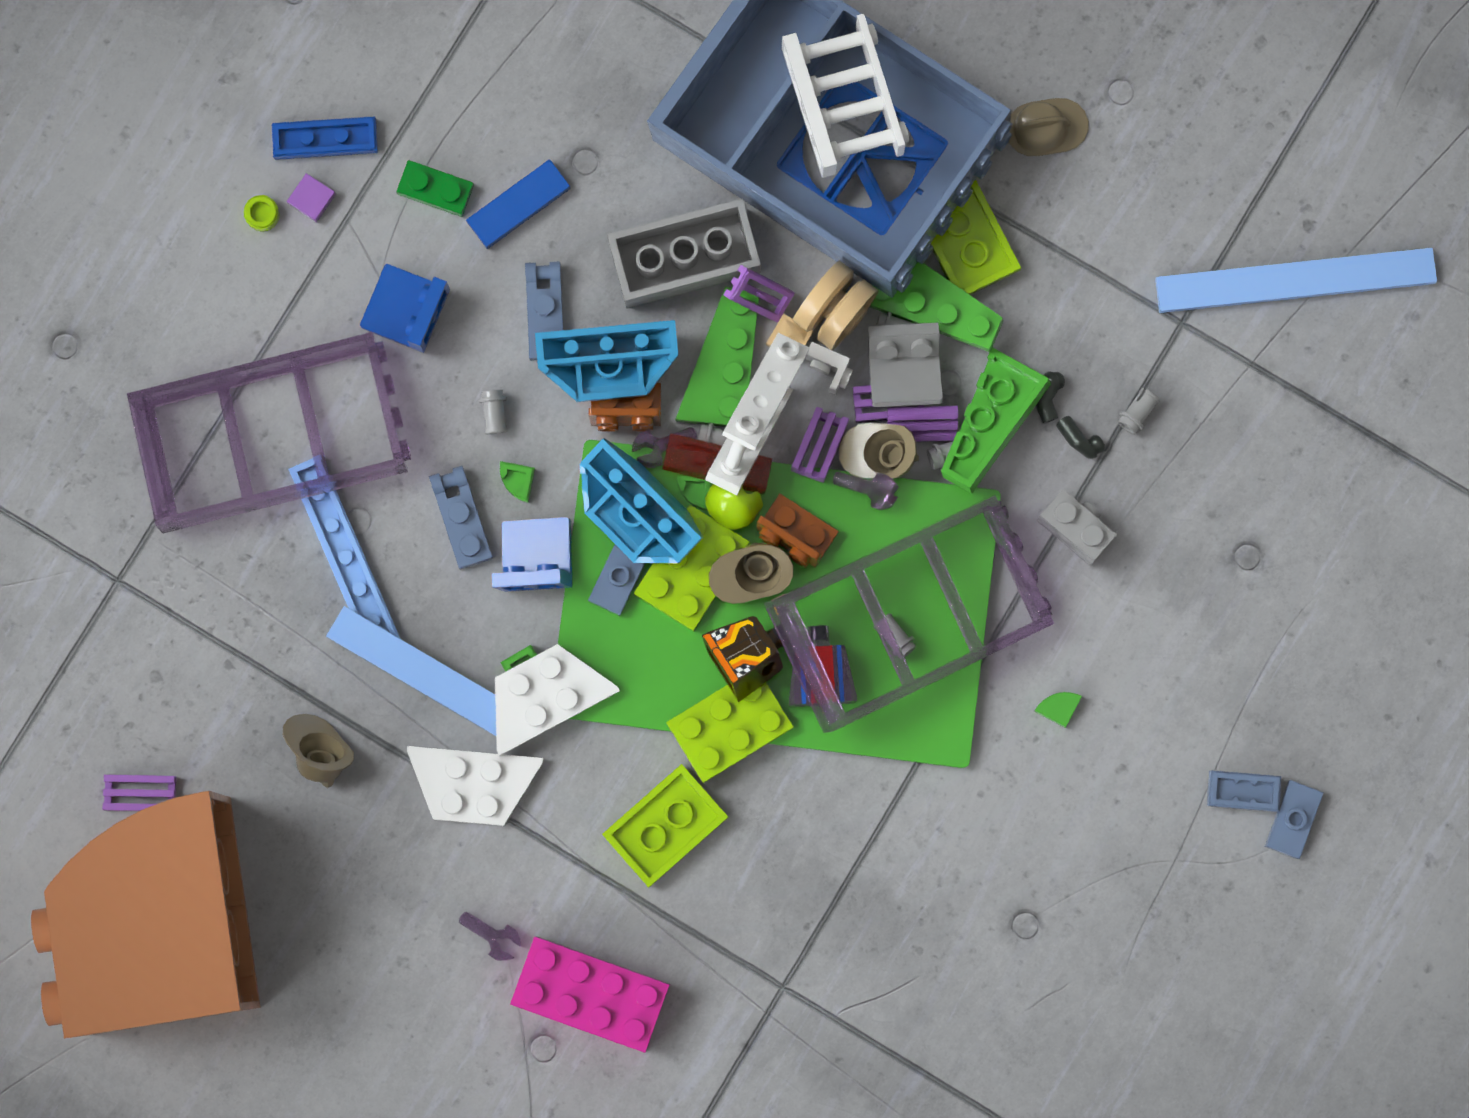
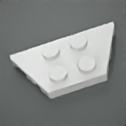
M558 644L495 677L496 742L499 756L620 692L619 688Z
M407 746V753L433 820L505 826L536 773L542 767L544 760L538 757L504 754L499 756V754Z

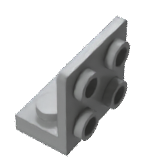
M938 323L868 326L872 405L874 407L941 404L943 402L939 361Z

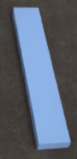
M319 455L289 468V472L348 608L400 638L322 456Z
M344 606L327 633V638L496 736L495 694Z

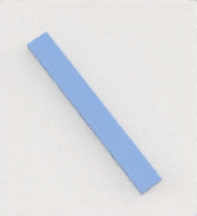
M1433 248L1160 276L1155 279L1159 313L1430 285L1437 282Z

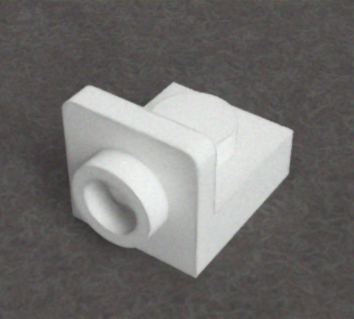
M811 342L809 352L806 355V360L811 362L809 367L826 375L829 374L830 370L836 373L829 388V392L836 395L839 387L846 388L853 373V370L848 368L850 358Z

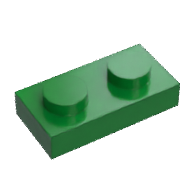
M408 160L396 193L402 197L463 217L474 183Z

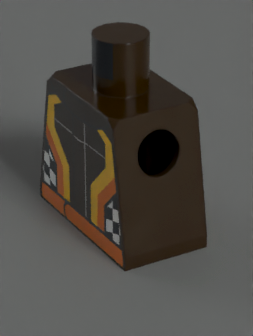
M755 616L702 635L709 657L738 702L782 670L783 664L778 649L793 641L792 635L784 622L765 631Z

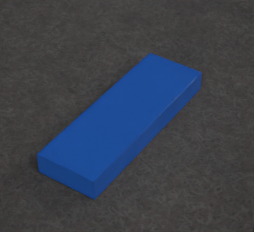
M376 117L272 123L273 157L275 160L378 153Z
M549 159L467 218L466 222L485 248L489 249L570 190V185Z

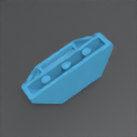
M675 320L535 333L538 369L576 402L647 396L678 357Z
M603 438L579 464L580 474H582L585 514L633 563H680L704 538L688 510L639 461L607 439Z

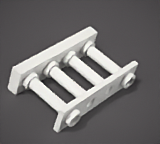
M864 14L857 15V32L806 46V43L799 44L796 33L782 36V51L822 178L836 174L837 162L841 161V157L890 143L893 144L896 156L899 157L904 155L905 143L909 142V135L904 121L898 122L874 45L878 44L875 27L873 24L867 25ZM862 46L867 64L816 78L815 75L809 76L806 64L811 63L810 59ZM872 78L878 97L828 111L826 108H819L816 97L821 96L822 91ZM882 110L887 130L838 144L836 141L830 142L827 129L831 128V124Z
M780 333L776 335L722 435L727 437L709 469L706 481L738 495L791 397L793 389L790 388V385L808 354L809 347Z

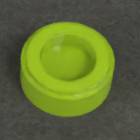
M254 196L247 201L244 207V218L248 225L256 231L264 232L271 230L279 221V208L275 201L268 196Z

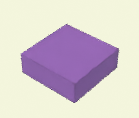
M306 173L288 198L287 203L317 223L336 193Z

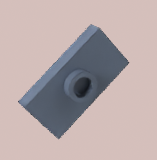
M614 545L588 601L621 616L646 563H633Z
M1210 770L1207 806L1279 812L1281 776Z
M1289 780L1280 802L1279 812L1276 813L1264 847L1300 859L1324 792Z

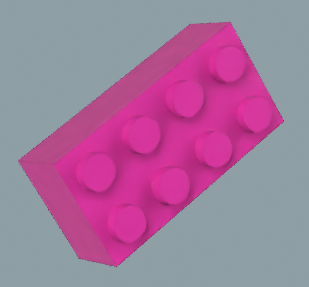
M534 936L510 1005L646 1053L670 984Z

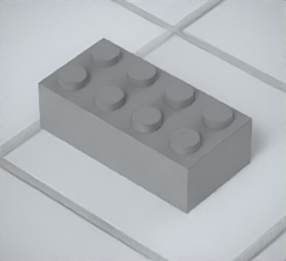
M743 198L607 234L626 309L732 281L733 277L738 279L741 274L737 271L740 265L759 274L761 273V264Z

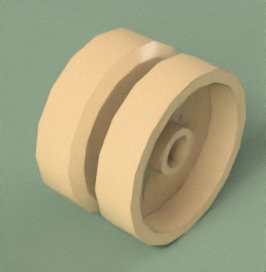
M840 260L820 279L793 318V321L807 332L814 330L826 319L818 332L817 339L832 351L861 322L879 292L866 280H861L846 293L853 280L854 271Z

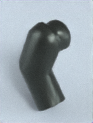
M1050 371L1044 374V376L1049 378L1051 385L1036 405L1042 424L1059 418L1052 400L1058 390L1065 385V378L1060 372Z
M1070 416L1062 418L1057 423L1056 427L1068 444L1086 458L1094 459L1098 457L1097 454L1104 452L1105 444L1098 435H1093L1087 440Z

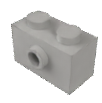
M1064 489L1060 491L1037 519L1042 526L1088 565L1095 561L1117 535L1098 519L1101 514L1088 502L1079 503Z

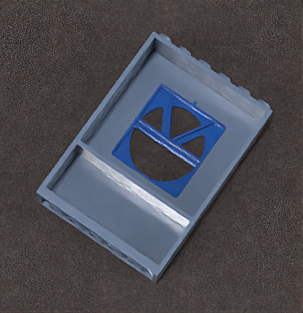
M733 0L647 120L653 141L739 198H743L745 202L836 262L840 260L852 269L854 274L866 280L886 295L893 298L897 291L903 293L913 278L911 271L917 262L923 264L931 254L933 246L930 244L937 234L943 236L953 221V218L950 216L957 206L962 208L973 192L970 187L975 179L979 178L982 180L993 163L990 161V158L996 149L1001 152L1010 141L1012 134L1009 131L1013 125L1010 123L1011 110L865 16L867 25L873 24L877 33L878 44L874 45L896 116L899 120L904 121L906 128L913 138L914 146L905 147L904 155L899 157L896 156L893 146L885 145L851 154L823 193L813 183L804 165L803 142L807 128L782 51V36L796 33L799 44L806 43L807 46L857 32V15L862 13L842 0ZM860 45L810 59L811 63L806 64L809 76L815 75L816 78L862 66L867 64ZM872 78L822 91L821 96L816 98L820 109H828L837 104L860 102L878 96ZM882 111L864 136L886 130L887 125ZM866 158L916 162L914 176L908 187L892 201H887ZM855 172H857L872 202L871 207H852L837 201L838 196Z

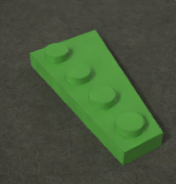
M917 262L912 269L911 274L913 278L903 293L897 291L894 297L891 298L877 289L879 292L871 303L870 308L886 314L891 312V316L915 324L938 323L939 334L990 353L1004 321L1003 317L924 263L920 264Z
M725 286L676 416V422L704 425L713 423V426L726 427L750 384L757 313L724 296L726 289L731 291L733 287ZM744 290L741 292L740 296L757 304L759 303V297Z
M992 348L991 353L989 352L987 365L984 372L980 374L972 402L967 406L961 429L956 433L941 470L943 478L971 494L1051 385L1049 378L995 348Z

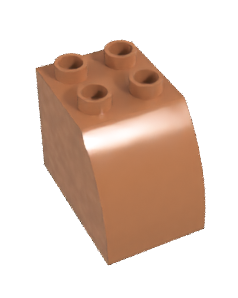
M212 791L185 795L142 809L119 821L91 840L53 878L44 891L46 908L32 910L31 928L36 950L38 953L52 951L56 981L43 982L41 985L43 1014L48 1026L62 1024L64 1039L261 1008L232 803L229 796Z

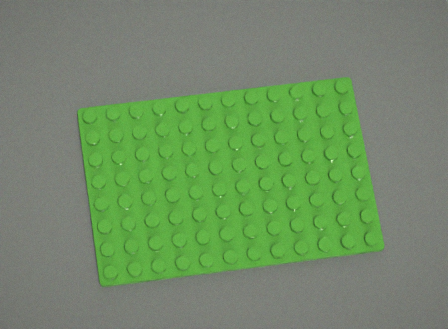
M587 440L584 443L582 460L600 442L599 440ZM611 442L639 461L686 509L692 504L682 495L678 486L677 474H708L717 455ZM756 460L742 488L747 494L758 491L763 507L748 526L730 530L750 541L749 545L752 543H764L759 539L760 534L757 531V521L760 516L764 517L780 493L839 532L816 568L808 564L807 568H804L791 560L793 564V577L789 586L781 593L736 604L724 602L716 596L693 632L634 595L635 590L653 563L645 564L621 616L588 601L615 544L585 514L582 474H580L571 539L572 588H565L558 645L615 684L620 692L569 719L671 732L666 724L667 721L727 685L709 657L702 635L755 616L765 631L784 622L793 638L792 642L778 649L783 668L766 683L794 728L768 744L965 768L969 765L1001 499L999 491L976 487L971 494L954 484L906 478L889 480L860 478L851 475L848 471L829 469L824 483L792 472V464ZM814 468V471L820 472L821 468ZM695 507L696 509L711 517L707 510H702ZM780 545L778 546V548H781L788 556L790 555V551H788ZM889 613L892 614L894 620L908 637L913 636L915 639L913 643L916 645V648L901 660L897 656L891 655L893 650L877 630L873 628L879 620ZM826 625L827 639L811 640V626ZM832 645L836 702L811 704L807 647ZM837 645H841L845 702H840ZM798 647H803L806 704H802Z

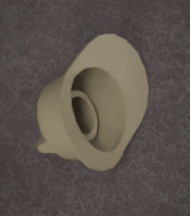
M1067 98L1028 102L1017 107L1011 113L1010 123L1013 125L1009 131L1012 134L1009 143L1018 153L1026 156H1043L1067 152L1077 148L1085 140L1089 121L1085 111L1079 104Z
M858 424L847 431L842 437L838 448L839 460L843 468L851 475L860 478L889 480L902 477L910 471L914 462L919 461V455L916 451V440L912 432L906 427L897 424Z
M752 543L745 548L720 556L709 572V585L714 595L720 600L731 604L745 603L781 593L789 586L792 580L793 564L789 556L781 548L766 543Z
M299 714L287 719L283 725L282 735L287 745L296 755L298 771L306 779L320 782L326 788L331 787L342 770L349 767L354 761L352 749L326 720L315 715Z

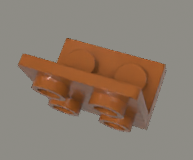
M657 383L647 396L591 401V408H589L588 413L591 426H598V431L602 432L619 431V426H633V431L636 432L654 431V426H661V383Z
M780 493L764 517L760 516L757 521V531L760 534L759 539L768 545L784 547L790 551L789 558L804 568H807L808 564L816 568L839 532Z

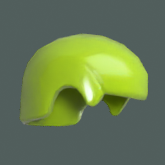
M712 484L705 497L706 509L711 517L723 527L733 530L741 529L752 523L763 507L758 491L747 494L742 487L738 495H735Z

